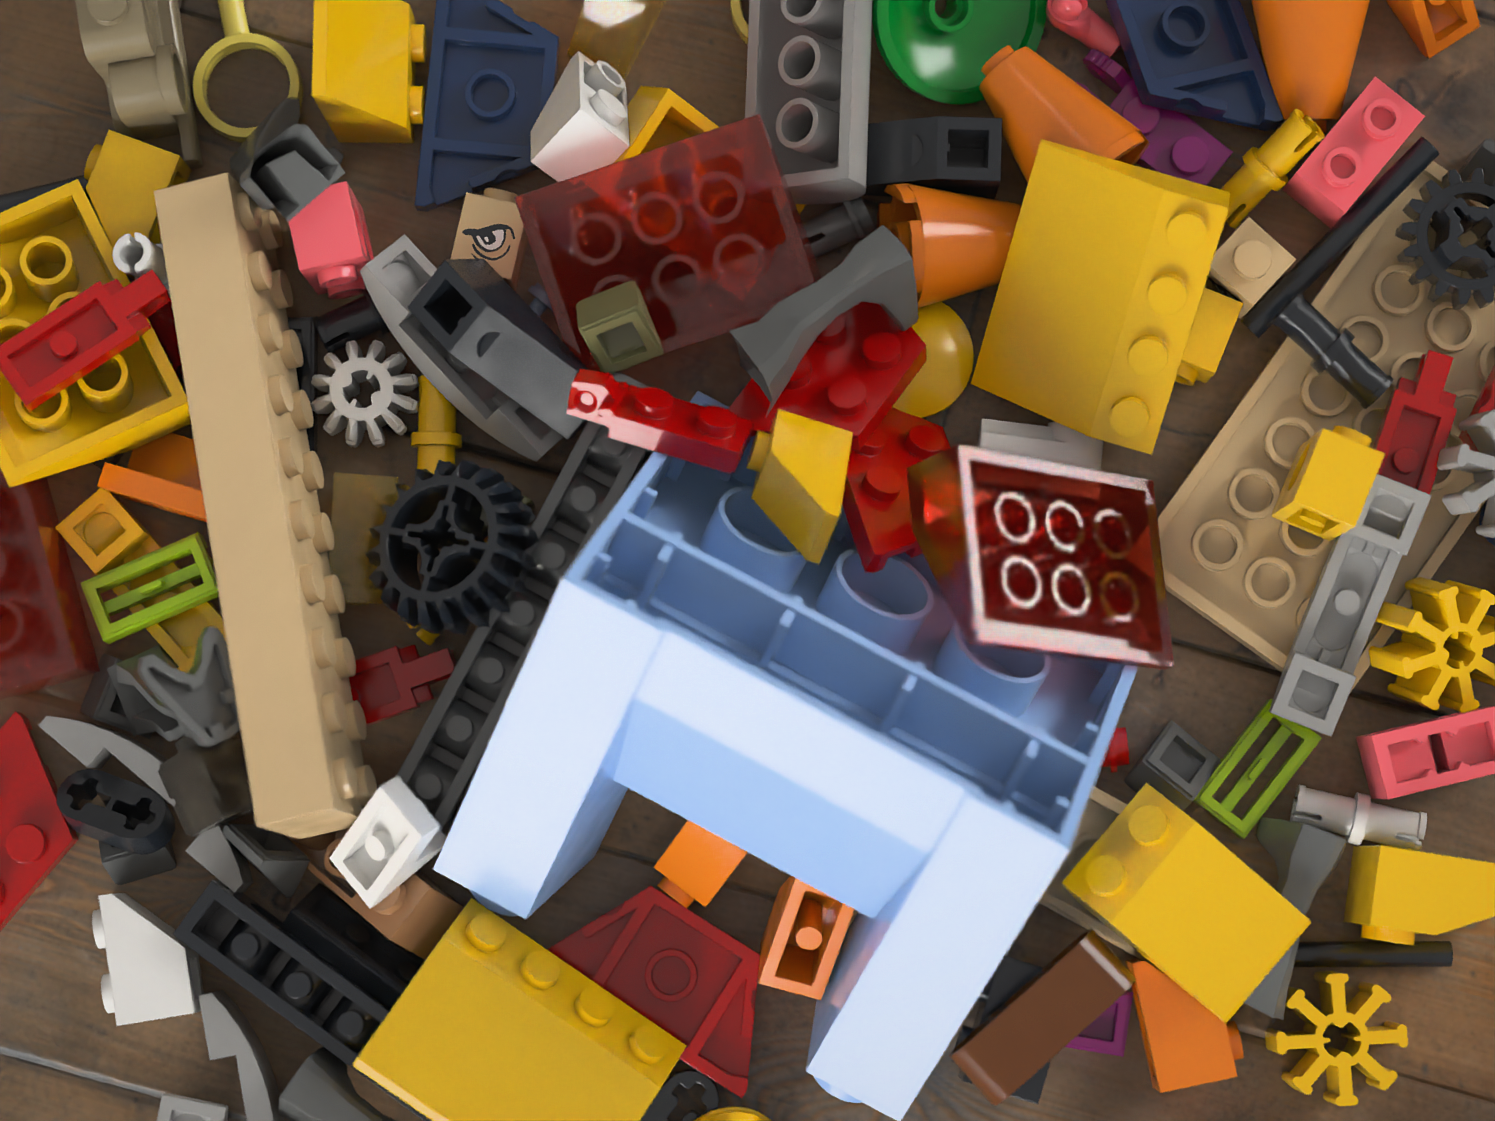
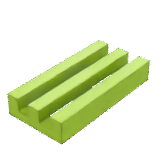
M197 532L80 583L103 642L111 644L219 597L214 561L209 557L203 535ZM193 554L196 563L103 602L101 593ZM202 577L204 583L111 623L110 616Z
M1268 699L1223 756L1216 769L1193 800L1199 807H1203L1214 819L1231 829V832L1240 839H1245L1322 739L1310 728L1270 713L1269 710L1273 699ZM1272 718L1281 723L1219 803L1212 797ZM1292 733L1301 739L1243 816L1238 818L1231 811Z

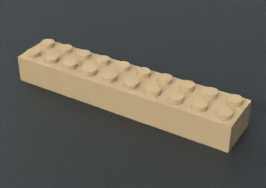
M226 172L155 190L154 197L256 826L296 839H303L351 828L377 791V784L371 767L363 764L360 740L366 739L367 736L366 720L361 705L358 701H353L349 677L354 676L356 673V662L349 640L346 637L342 638L338 614L345 611V598L338 577L335 574L331 575L327 551L334 549V534L326 513L320 512L317 490L322 489L324 486L323 470L315 451H310L306 428L313 427V412L306 392L299 389L296 368L303 365V353L296 332L293 329L289 330L286 308L293 305V295L286 273L282 269L279 270L275 249L283 245L282 231L274 211H262L240 184Z

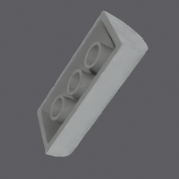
M873 0L749 1L742 177L743 194L762 200L790 204L839 203L859 198L865 194Z

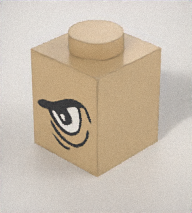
M485 188L483 196L466 192L450 259L484 258L516 292L533 222L529 206L520 204V196L505 190Z
M1248 217L1215 252L1204 287L1242 302L1243 306L1238 316L1242 319L1295 262L1296 258Z

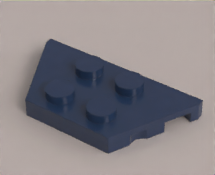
M436 0L415 196L417 211H430L464 198L466 192L474 194L485 188L496 186L540 169L530 162V131L556 86L560 40L558 36L534 21L528 22L519 17L511 7L499 0Z
M1105 0L1142 104L1263 131L1275 130L1284 120L1240 0Z

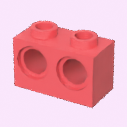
M1375 76L1282 190L1331 229L1354 204L1423 120L1425 115Z
M347 181L331 184L289 221L299 271L318 295L328 293L329 299L332 300L346 299L362 294V290L365 289V283L360 270L374 258L363 208Z
M1495 706L1478 707L1465 713L1457 712L1356 737L1371 799L1396 798L1495 774Z

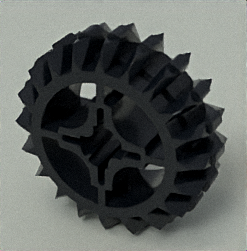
M463 459L458 466L450 461L444 462L439 460L434 474L427 469L415 468L414 486L409 487L406 484L395 483L399 498L393 505L378 504L386 518L383 525L368 528L372 537L379 541V545L364 553L369 562L377 567L368 578L373 582L374 587L383 591L379 598L383 601V604L400 615V619L413 627L419 626L431 634L442 635L447 629L454 634L466 635L470 622L478 627H489L490 609L494 608L499 612H510L509 604L505 597L511 589L515 592L527 591L524 582L518 577L521 570L537 567L534 558L525 552L526 549L540 542L537 533L528 527L535 519V515L532 513L531 508L522 502L524 496L520 489L512 483L506 482L504 480L505 477L495 469L482 468L473 461H465ZM482 508L486 513L488 521L487 542L483 541L482 537L484 521L480 519ZM418 552L421 554L422 558L421 568L419 572L424 576L422 584L420 582L417 570Z

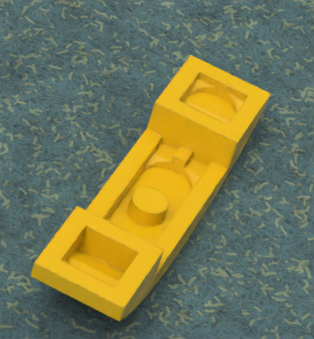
M99 488L55 527L96 575H100L162 548L114 494L102 488ZM173 562L119 585L112 590L117 596H120L181 568L176 562ZM191 581L133 606L129 610L134 614L192 589L196 585ZM210 601L146 628L179 666L177 669L188 673L194 664L197 641L205 627L218 628L226 641L223 617Z

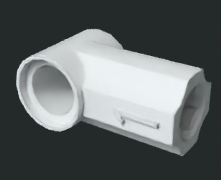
M982 418L977 442L974 475L1039 482L1042 488L1063 493L1096 494L1099 488L1104 441L1086 436L1057 422L1048 423V426Z

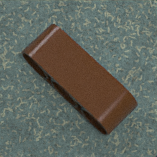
M1091 928L1069 944L952 1050L949 1056L993 1106H996L1021 1087L1133 985L1136 977Z

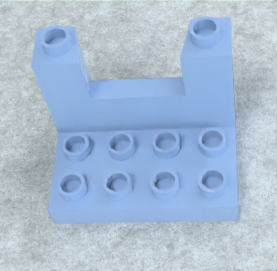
M697 391L690 401L705 407L719 406L726 409L729 408L700 391ZM751 436L736 471L731 474L654 451L562 579L433 870L468 888L474 898L487 909L501 915L520 916L527 919L595 857L628 788L638 792L858 911L844 936L821 1000L817 999L806 1072L812 1074L818 1084L834 1097L847 1102H864L891 1118L901 1121L1069 851L1152 631L971 535L948 544H934L928 552L910 558L906 552H902L888 558L882 570L875 573L865 572L842 503L839 519L820 563L807 561L751 498L757 471L747 469L746 464L755 436Z

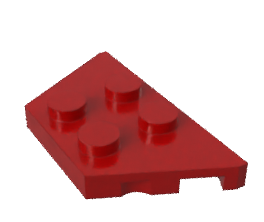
M862 301L837 316L818 335L801 359L768 415L767 412L771 403L753 378L728 410L738 417L754 421L751 436H755L758 430L769 433L777 410L781 409L853 432L850 451H860L927 361L926 344L912 327L906 331H900L879 304Z
M892 407L860 451H850L842 506L865 572L875 573L882 570L888 558L902 552H906L910 558L928 552L934 544H948L969 535L977 516L942 426Z
M16 711L0 728V932L79 840L75 830L70 827L57 806L56 793L58 788L48 765H44L30 732L33 730L30 721L24 714Z
M652 885L547 949L685 1044L686 1048L679 1059L740 1098H743L748 1086L760 962L759 953L690 909L685 908Z

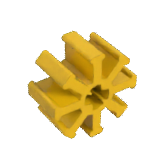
M1417 577L1406 581L1404 586L1407 590H1410L1413 610L1384 601L1375 620L1378 623L1401 631V641L1381 648L1371 646L1368 650L1371 666L1398 675L1396 681L1390 683L1387 687L1388 691L1398 698L1432 710H1437L1439 705L1461 713L1477 709L1480 703L1474 699L1471 679L1495 686V663L1482 657L1483 648L1495 644V617L1486 615L1490 605H1495V596L1487 590L1451 580L1441 583L1424 577Z
M1318 971L1314 974V979L1319 981L1321 1010H1318L1304 998V990L1289 986L1285 1007L1289 1008L1305 1022L1303 1031L1282 1032L1273 1028H1267L1265 1031L1266 1048L1281 1055H1284L1288 1049L1306 1048V1054L1290 1072L1285 1071L1282 1073V1079L1294 1090L1310 1095L1313 1091L1312 1084L1326 1069L1327 1091L1324 1092L1323 1098L1338 1106H1353L1358 1103V1098L1353 1095L1351 1066L1354 1065L1367 1077L1366 1083L1381 1090H1387L1396 1080L1397 1072L1381 1066L1367 1051L1371 1044L1389 1043L1399 1047H1406L1408 1045L1407 1027L1392 1021L1384 1022L1383 1026L1366 1027V1021L1382 1003H1389L1391 1001L1390 994L1377 984L1361 982L1358 986L1360 991L1346 1006L1344 983L1348 982V975L1336 971ZM1328 1025L1340 1028L1347 1027L1348 1032L1341 1033L1342 1037L1348 1038V1043L1342 1051L1332 1047L1324 1048V1043L1331 1041L1329 1038L1323 1037V1033Z

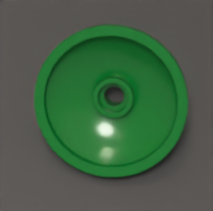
M936 0L872 1L874 36L880 54L889 70L912 92L924 98L947 104H969L985 100L979 89L981 82L986 77L981 71L983 65L995 53L1009 45L1014 51L1028 46L1036 52L1046 21L1047 0H946V8L940 16L935 11Z

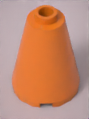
M1251 0L1265 70L1281 110L1283 121L1290 117V113L1294 109H1299L1304 114L1302 119L1308 115L1321 128L1323 133H1326L1327 121L1340 120L1370 0Z
M1010 45L995 53L981 69L986 77L981 82L979 89L994 118H1002V134L1027 183L1029 182L1041 139L1134 165L1150 145L1140 129L1028 46L1016 51Z
M907 183L886 186L884 192L890 194L893 198L891 203L879 204L876 230L884 225L900 240L912 257L918 309L1000 283L1022 204Z

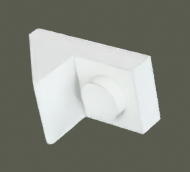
M398 776L377 789L329 859L367 906L371 908L380 903L440 852L447 838L439 829V824L430 815L424 803L416 798Z

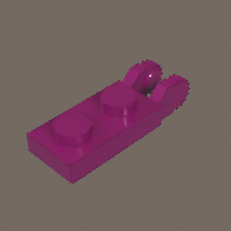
M1093 48L1083 59V64H1085L1089 72L1118 94L1109 107L1140 129L1149 141L1150 145L1136 163L1142 168L1207 186L1233 152L1184 113L1142 104L1133 77L1131 78L1121 65L1111 60L1103 52ZM1076 82L1100 100V98L1096 96L1094 93H1092L1086 86L1079 82Z

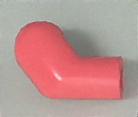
M1047 0L1046 14L1050 24L1080 41L1088 49H1098L1112 59L1122 47L1116 29L1088 7V0Z

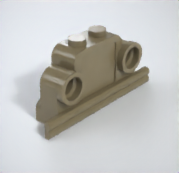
M75 0L83 49L88 62L105 82L115 131L139 141L180 134L185 163L190 169L203 167L178 0Z

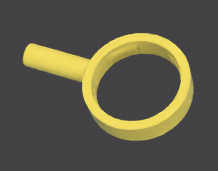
M217 0L225 38L213 44L198 62L193 78V94L200 113L217 133L232 141L243 143L257 127L238 128L226 124L211 111L207 100L209 77L215 66L223 58L233 52L244 49H259L274 55L288 70L290 79L288 98H298L300 106L303 97V84L300 72L286 49L271 38L249 32L243 0Z

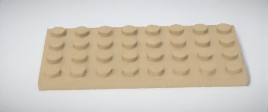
M1434 161L1355 240L1310 303L1339 331L1347 328L1355 336L1352 343L1383 372L1394 379L1389 388L1371 406L1364 409L1360 405L1361 403L1327 371L1324 370L1319 374L1310 365L1313 358L1287 335L1126 560L1130 565L1280 672L1283 671L1313 590L1335 542V539L1328 541L1271 517L1299 447L1322 428L1332 431L1335 425L1354 429L1368 436L1371 439L1369 447L1373 449L1390 394L1395 390L1398 379L1403 377L1413 380L1421 355L1423 353L1427 354L1428 350L1454 357L1443 391L1456 395L1453 408L1458 410L1445 448L1462 445L1463 442L1459 438L1462 430L1459 428V424L1469 417L1495 364V290L1494 302L1487 307L1480 309L1473 295H1471L1464 307L1460 310L1453 309L1451 302L1452 294L1445 292L1434 302L1428 300L1432 284L1425 279L1421 283L1411 285L1408 280L1418 268L1414 262H1398L1397 256L1410 246V241L1395 236L1396 229L1402 223L1414 222L1402 211L1411 199L1423 201L1419 189L1430 179L1442 188V177L1448 172ZM1464 199L1468 206L1489 208L1482 203ZM1430 219L1427 236L1429 248L1432 252L1435 246L1436 232L1430 226L1432 221ZM1471 230L1457 238L1464 248L1478 240ZM1446 270L1455 276L1472 279L1467 271ZM1438 469L1430 493L1432 495L1407 556L1402 555L1385 596V602L1410 609L1412 600L1410 590H1407L1404 586L1405 582L1417 577L1431 579L1476 516L1478 511L1451 515L1442 501L1444 495L1458 493L1474 483V474L1456 469L1443 471ZM1485 501L1479 504V510L1483 506ZM1375 621L1353 673L1356 679L1350 693L1371 665L1369 648L1371 646L1383 647L1396 628Z

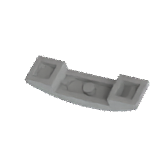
M404 234L360 270L362 279L378 312L413 363L451 404L493 438L517 453L537 462L564 436L450 354L407 308L437 268Z
M1379 474L1376 475L1356 526L1335 539L1291 646L1269 710L1270 713L1332 737L1356 679L1353 673L1402 555L1407 556L1432 495Z
M46 716L38 725L86 767L102 769L114 755L202 830L186 849L190 856L234 893L246 892L254 883L247 859L222 832L224 826L229 825L224 816L204 791L164 756L127 735L83 721Z
M223 990L198 995L209 1059L214 1060L236 1055L247 1121H285L284 1117L279 1115L280 1094L271 1064L247 1018Z

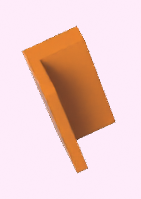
M169 433L132 450L127 468L107 462L104 463L97 487L123 499L207 523L194 439Z

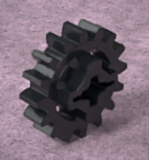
M1475 168L1468 175L1465 182H1462L1456 169L1449 170L1442 177V188L1430 179L1419 189L1423 201L1411 199L1402 211L1414 222L1402 223L1396 229L1395 236L1410 241V246L1404 249L1397 258L1398 262H1414L1418 268L1408 280L1411 285L1421 283L1425 279L1432 284L1428 300L1434 302L1445 292L1452 294L1451 302L1453 309L1460 310L1467 304L1470 296L1473 295L1475 302L1481 309L1494 302L1495 182L1491 186L1484 184L1482 168ZM1464 199L1482 203L1489 208L1468 206ZM1430 219H1432L1430 226L1436 232L1435 246L1432 252L1429 248L1427 236ZM1471 230L1478 240L1464 248L1457 238ZM1446 270L1467 271L1472 279L1455 276Z

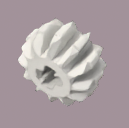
M352 340L346 343L348 361L342 364L338 357L332 353H328L324 357V361L334 371L332 377L322 374L313 376L311 381L313 386L329 394L312 401V409L316 414L332 413L323 426L324 430L331 436L340 433L347 427L345 438L346 443L350 447L356 448L359 446L365 430H368L372 444L375 447H382L385 445V436L381 427L389 424L393 431L399 435H403L407 431L405 424L396 416L398 410L409 414L418 412V402L411 397L401 395L419 386L418 378L415 374L406 373L399 375L407 363V359L401 352L391 355L384 361L385 346L381 341L374 340L369 346L366 358H364L356 341ZM369 381L374 389H378L380 386V391L371 394L372 405L363 408L356 399H353L351 402V397L360 394L359 383Z

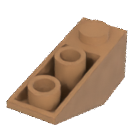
M350 828L303 839L286 836L310 860L307 866L309 871L389 940L427 960L441 938L464 909L463 905L419 869L380 903L369 908L329 859Z

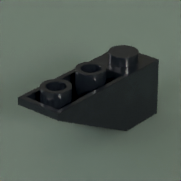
M935 116L869 123L866 192L864 195L891 196L884 192L887 185L907 183L995 200L1001 181L1002 118Z
M484 258L444 260L407 308L450 354L566 439H572L587 420L567 414L570 389L580 369H589Z

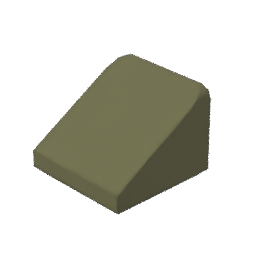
M628 281L577 303L578 329L601 372L615 374L664 354L662 344L635 281Z

